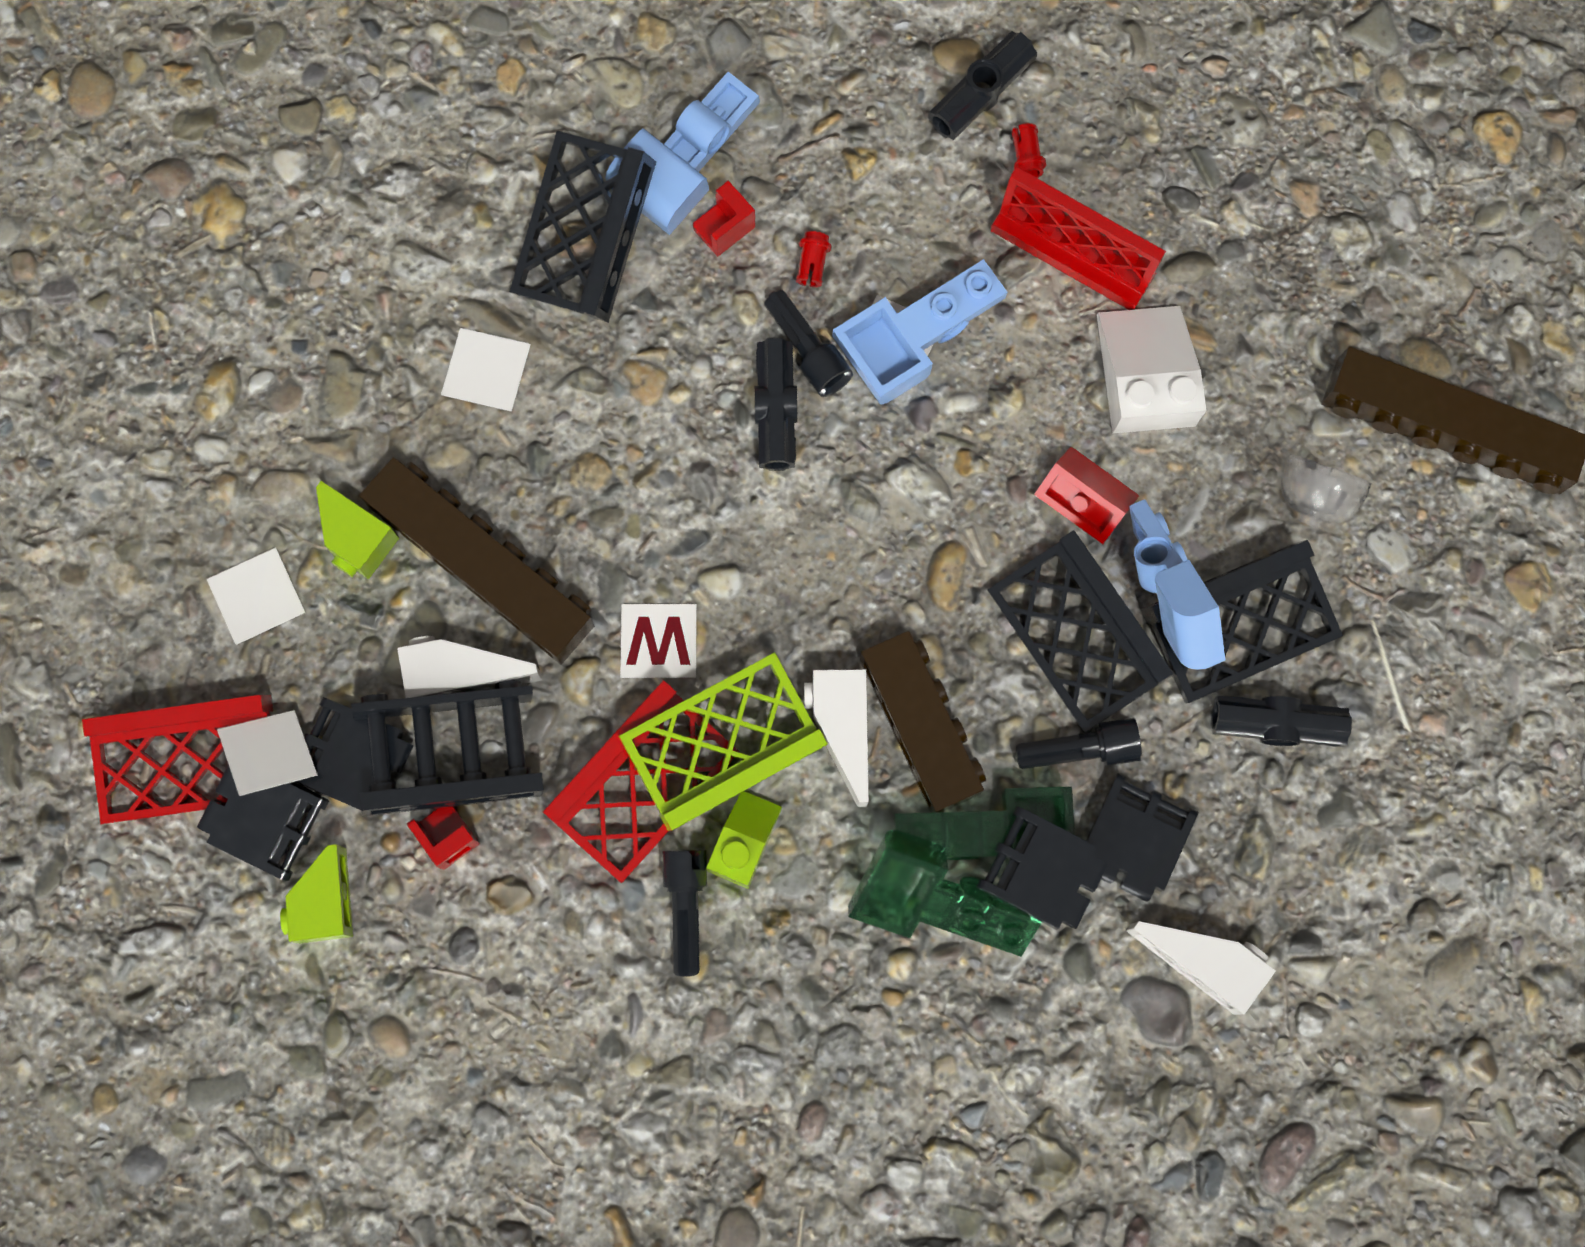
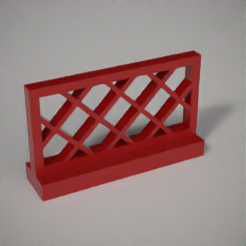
M1018 167L1014 169L1009 178L1000 213L991 227V232L1128 310L1136 308L1156 274L1155 272L1166 253L1160 247Z
M664 680L542 811L621 884L668 833L664 823L655 832L637 833L636 806H653L655 803L653 801L636 802L635 775L639 774L635 770L634 764L618 737L684 701ZM685 710L682 713L689 718V736L687 737L697 740L695 724L700 728L703 717L697 713ZM664 722L657 725L659 729L664 730ZM708 723L705 734L708 736H704L703 741L713 740L718 746L727 749L729 741ZM646 731L632 739L636 748L640 744L659 743L660 755L665 738L662 735H659V738H647L651 732ZM672 738L670 739V742H682ZM690 744V757H691V758H692V754H693L694 747H695V745H692V744ZM733 747V751L740 753L738 749ZM724 756L715 766L697 767L696 762L694 772L710 771L706 775L709 777L720 773ZM629 757V771H616ZM730 757L729 764L735 757ZM650 769L648 771L650 774H654L655 769ZM661 769V795L664 801L667 802L666 774L676 772ZM629 775L630 802L605 803V782L611 776ZM692 777V787L698 785L696 778ZM599 790V803L586 804ZM631 807L632 833L606 834L605 808ZM600 808L601 835L582 836L568 824L581 809ZM650 837L638 850V838ZM632 838L633 857L619 870L607 859L606 839ZM588 840H601V853Z
M271 695L246 696L82 719L84 737L90 738L100 824L206 810L210 800L206 799L194 788L208 770L220 779L222 778L224 772L213 765V763L224 749L220 742L210 757L206 759L188 745L200 730H209L220 739L217 731L218 728L270 716V712H273ZM189 732L183 740L174 735ZM156 736H164L177 746L164 765H161L144 752ZM144 738L138 747L130 741ZM120 742L133 752L119 772L106 763L105 743ZM183 751L203 765L189 784L169 771ZM139 758L158 771L144 790L125 777ZM108 774L113 777L110 783L108 781ZM164 776L183 790L176 801L170 806H163L150 796ZM119 783L139 796L127 812L112 813L110 795ZM189 795L198 801L182 804ZM219 795L217 797V799L225 803L228 800V798L222 795ZM144 802H147L150 806L153 807L149 809L138 810Z

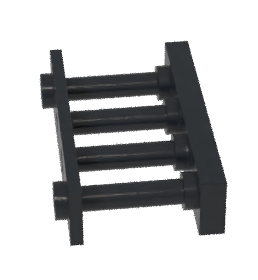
M510 680L496 683L495 689L392 700H388V695L372 694L361 697V703L351 704L354 721L367 719L373 784L369 785V792L359 793L362 816L542 796L544 791L542 772L531 774V768L526 767L519 703L531 702L533 696L532 685L522 686L521 681ZM502 705L508 769L504 771L505 777L487 779L486 772L481 770L475 708ZM457 710L464 774L460 775V782L442 784V778L437 777L430 713ZM412 715L419 779L414 781L415 787L397 789L396 783L391 782L385 717Z

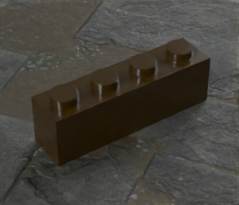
M907 631L861 651L860 663L863 669L866 670V676L932 817L979 796L984 791L981 783L986 781L985 773L976 757L970 759L963 746V743L967 742L966 733L957 717L951 719L944 704L949 702L942 682L939 678L932 680L926 664L930 663V658L923 642L920 639L914 641L910 631Z

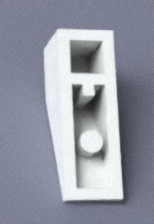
M434 636L416 637L409 640V646L397 648L406 698L495 689L496 683L510 680L521 681V684L542 681L541 672L534 663L442 639L435 640Z
M813 670L812 682L804 683L805 709H813V722L816 728L822 732L828 744L826 747L857 807H866L869 802L866 670Z
M1140 921L1130 924L1126 930L1233 1015H1245L1276 972L1266 964L1268 956L1249 942H1245L1242 945L1235 941Z

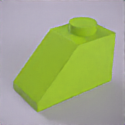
M320 481L316 487L324 545L335 556L331 563L352 578L358 572L367 579H370L399 540V537L391 527Z
M741 792L706 867L708 873L749 889L782 807L748 792Z
M337 844L327 845L286 895V907L281 909L280 923L283 934L288 935L289 942L301 944L353 937L346 848Z

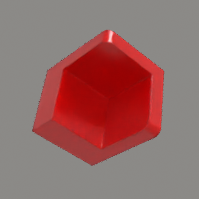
M728 180L716 189V205L693 222V230L718 257L755 228V209Z
M454 806L438 808L420 822L413 818L407 823V826L436 867L443 870L480 844Z

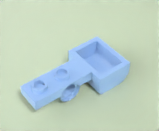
M727 72L701 102L695 100L686 107L677 121L675 132L664 144L642 128L624 147L627 150L629 147L644 151L656 161L641 213L668 235L677 228L709 191L707 178L700 174L699 171L760 103L759 95L730 72ZM615 157L606 172V181L618 174L622 159Z
M983 259L899 313H896L889 301L884 297L833 329L832 337L879 404H885L916 386L930 375L933 363L924 352L926 348L937 341L938 343H944L958 335L972 319L1004 300L1007 296V290Z
M1145 499L1130 505L1133 532L1139 541L1134 548L1139 584L1144 590L1157 593L1163 633L1179 661L1184 666L1197 670L1206 669L1225 661L1219 606L1190 560H1187L1181 544L1178 541L1172 543L1169 539L1170 533L1163 515L1160 512L1154 514Z

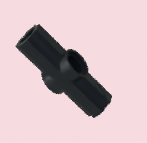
M1011 31L983 59L973 62L967 70V75L929 111L928 118L934 125L935 130L944 138L955 140L983 111L993 108L998 101L999 95L1036 59L1037 51L1034 49L1031 40L1022 32L1015 33ZM983 82L988 84L990 88H980L975 83Z
M767 338L765 341L757 342L756 349L758 386H754L755 424H758L759 468L769 471H784L789 468H795L796 460L794 423H797L798 413L797 385H794L793 342L786 341L783 338Z
M1224 695L1214 698V705L1211 711V726L1214 735L1260 739V743L1266 745L1297 746L1300 743L1345 747L1348 745V739L1351 734L1352 717L1350 716L1349 708L1302 704V700L1293 697L1269 696L1259 700Z

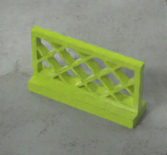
M775 652L618 736L660 813L659 816L668 831L680 827L828 745L820 729H816ZM769 665L778 680L774 698L750 691L755 673ZM747 677L744 689L733 686V684ZM725 689L742 694L736 718L711 712L717 693ZM782 690L789 702L780 700ZM748 697L772 704L765 728L741 721ZM709 698L706 710L695 707L696 704ZM781 706L794 710L803 727L789 735L771 730L777 707ZM685 710L704 715L697 740L672 733L677 715ZM710 717L734 724L727 749L703 742ZM670 719L667 731L655 728L657 725ZM739 727L763 733L758 752L749 756L733 751ZM646 731L665 736L658 761L640 756L632 739ZM769 735L780 738V740L766 747ZM671 738L695 745L688 770L664 763ZM701 747L725 754L720 773L709 777L694 772ZM731 756L742 759L728 768ZM645 763L656 766L653 778ZM661 769L686 775L681 794L667 802L664 801L657 788ZM692 777L703 780V782L689 789Z

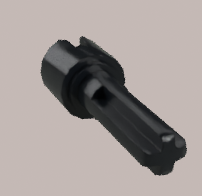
M778 290L770 293L769 297L764 301L765 307L787 338L793 342V346L803 358L800 369L809 383L813 385L821 397L830 396L847 385L854 374L836 346L821 342L785 291Z
M1135 718L1100 722L1099 727H1096L1095 732L1019 743L1016 745L1017 763L1021 769L1100 758L1101 762H1105V765L1109 766L1141 761L1140 756H1142L1140 735Z
M707 850L662 851L663 887L667 888V892H672L673 972L676 976L681 977L695 976L700 971L698 891H703V887L707 886Z

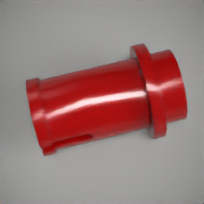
M1032 123L1018 125L1020 134L1016 127L1011 131L1017 161L1014 163V169L1018 167L1039 178L1044 173L1043 169L1046 167V158L1041 156L1038 128Z
M807 231L804 238L799 240L802 252L796 283L806 286L809 270H812L810 287H821L826 253L831 251L832 245L829 243V236L827 234Z

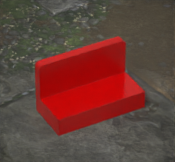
M1072 447L1055 463L1034 494L1101 544L1105 543L1129 511V506L1134 504L1139 497L1136 492Z

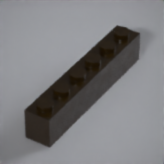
M1350 346L1336 361L1321 405L1331 408L1332 412L1340 417L1361 419L1371 423L1372 427L1380 432L1401 434L1411 438L1412 442L1420 447L1441 449L1451 453L1452 457L1460 462L1481 464L1493 469V473L1500 477L1521 479L1533 484L1536 490L1546 494H1561L1578 483L1585 461L1584 433Z
M393 457L359 494V497L367 507L562 665L595 627L591 617L588 615L592 609L575 594L572 593L567 598L555 589L559 583L546 570L538 567L536 571H533L522 561L526 556L514 544L506 540L501 545L491 537L490 534L494 530L478 515L473 514L469 519L459 511L458 508L461 503L446 489L441 487L436 492L425 482L429 477L414 463L409 461L404 466Z

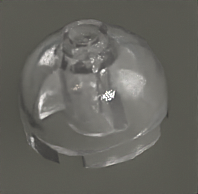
M1290 454L1281 480V491L1286 504L1299 512L1296 521L1321 529L1323 522L1339 524L1352 518L1365 502L1372 483L1341 470L1318 464L1316 461Z

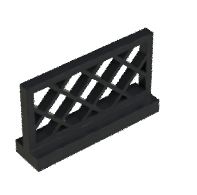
M557 131L509 292L609 323L656 161L641 150L629 147L627 150ZM566 144L579 147L585 158L584 162L569 171H566L561 161ZM588 150L598 153L591 157ZM610 156L622 159L618 174L604 182L596 164ZM590 169L599 186L579 197L571 180ZM565 184L574 201L555 212L550 203L552 191ZM613 188V192L611 195L609 190ZM603 194L608 203L606 215L592 223L584 205ZM578 209L587 227L567 237L559 220ZM553 224L562 242L543 252L538 243L540 231ZM602 228L600 235H598L597 230ZM591 234L596 244L594 255L580 263L572 245ZM566 249L574 268L556 278L547 260ZM541 264L550 282L535 291L524 288L528 272ZM587 269H589L588 276L585 273ZM579 275L584 285L579 303L567 300L560 285ZM554 290L557 297L548 295L547 293Z
M1075 530L1059 539L1057 544L988 589L989 594L1084 733L1171 678L1174 674ZM1055 556H1058L1067 569L1064 586L1039 582L1042 565ZM1034 570H1036L1034 581L1022 579ZM1071 577L1080 589L1069 587ZM1013 584L1031 586L1032 591L1028 610L1009 607L1001 592ZM1037 588L1063 592L1058 616L1033 611ZM1067 593L1087 598L1092 605L1088 622L1063 617ZM1095 611L1105 625L1093 623ZM1015 614L1027 616L1025 627L1022 626ZM1031 617L1057 622L1052 646L1033 642L1028 634ZM1061 623L1087 628L1083 652L1057 647ZM1092 629L1112 634L1116 640L1113 658L1087 653ZM1120 647L1130 661L1118 659ZM1039 649L1051 652L1049 664ZM1056 653L1081 657L1077 682L1060 679L1052 669ZM1086 659L1112 663L1107 688L1081 683ZM1116 665L1135 668L1145 683L1131 692L1112 689ZM1063 685L1075 687L1073 699ZM1080 688L1106 693L1103 711L1089 720L1084 717L1077 706ZM1111 694L1122 696L1121 699L1109 706Z
M1308 540L1293 543L1204 581L1205 586L1217 605L1234 612L1226 634L1222 632L1225 656L1230 643L1251 652L1245 668L1239 671L1223 666V662L1211 666L1212 670L1206 685L1198 689L1192 690L1186 676L1188 667L1181 664L1163 633L1159 603L1155 602L1141 609L1147 625L1151 624L1168 665L1174 673L1173 677L1185 703H1191L1343 636L1310 557L1315 555ZM1299 570L1302 571L1308 585L1302 600L1282 592L1288 576ZM1278 580L1275 589L1267 586V584ZM1258 589L1272 595L1264 617L1244 609L1250 591ZM1239 597L1237 605L1227 602ZM1312 597L1315 601L1316 606L1310 604ZM1279 599L1299 606L1292 628L1272 620ZM1307 610L1321 615L1327 629L1326 633L1314 638L1299 632ZM1241 615L1261 623L1253 645L1233 637ZM1269 627L1289 634L1283 652L1273 654L1261 649ZM1297 638L1306 641L1294 646ZM1258 655H1261V656L1267 658V659H1264V660H1262V661H1260V662L1255 663L1256 660H1257ZM1220 671L1228 674V676L1217 680Z

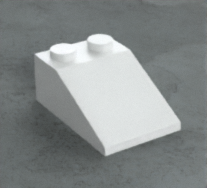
M1170 306L1098 312L1097 321L1112 434L1195 427L1207 410L1201 369L1181 307Z

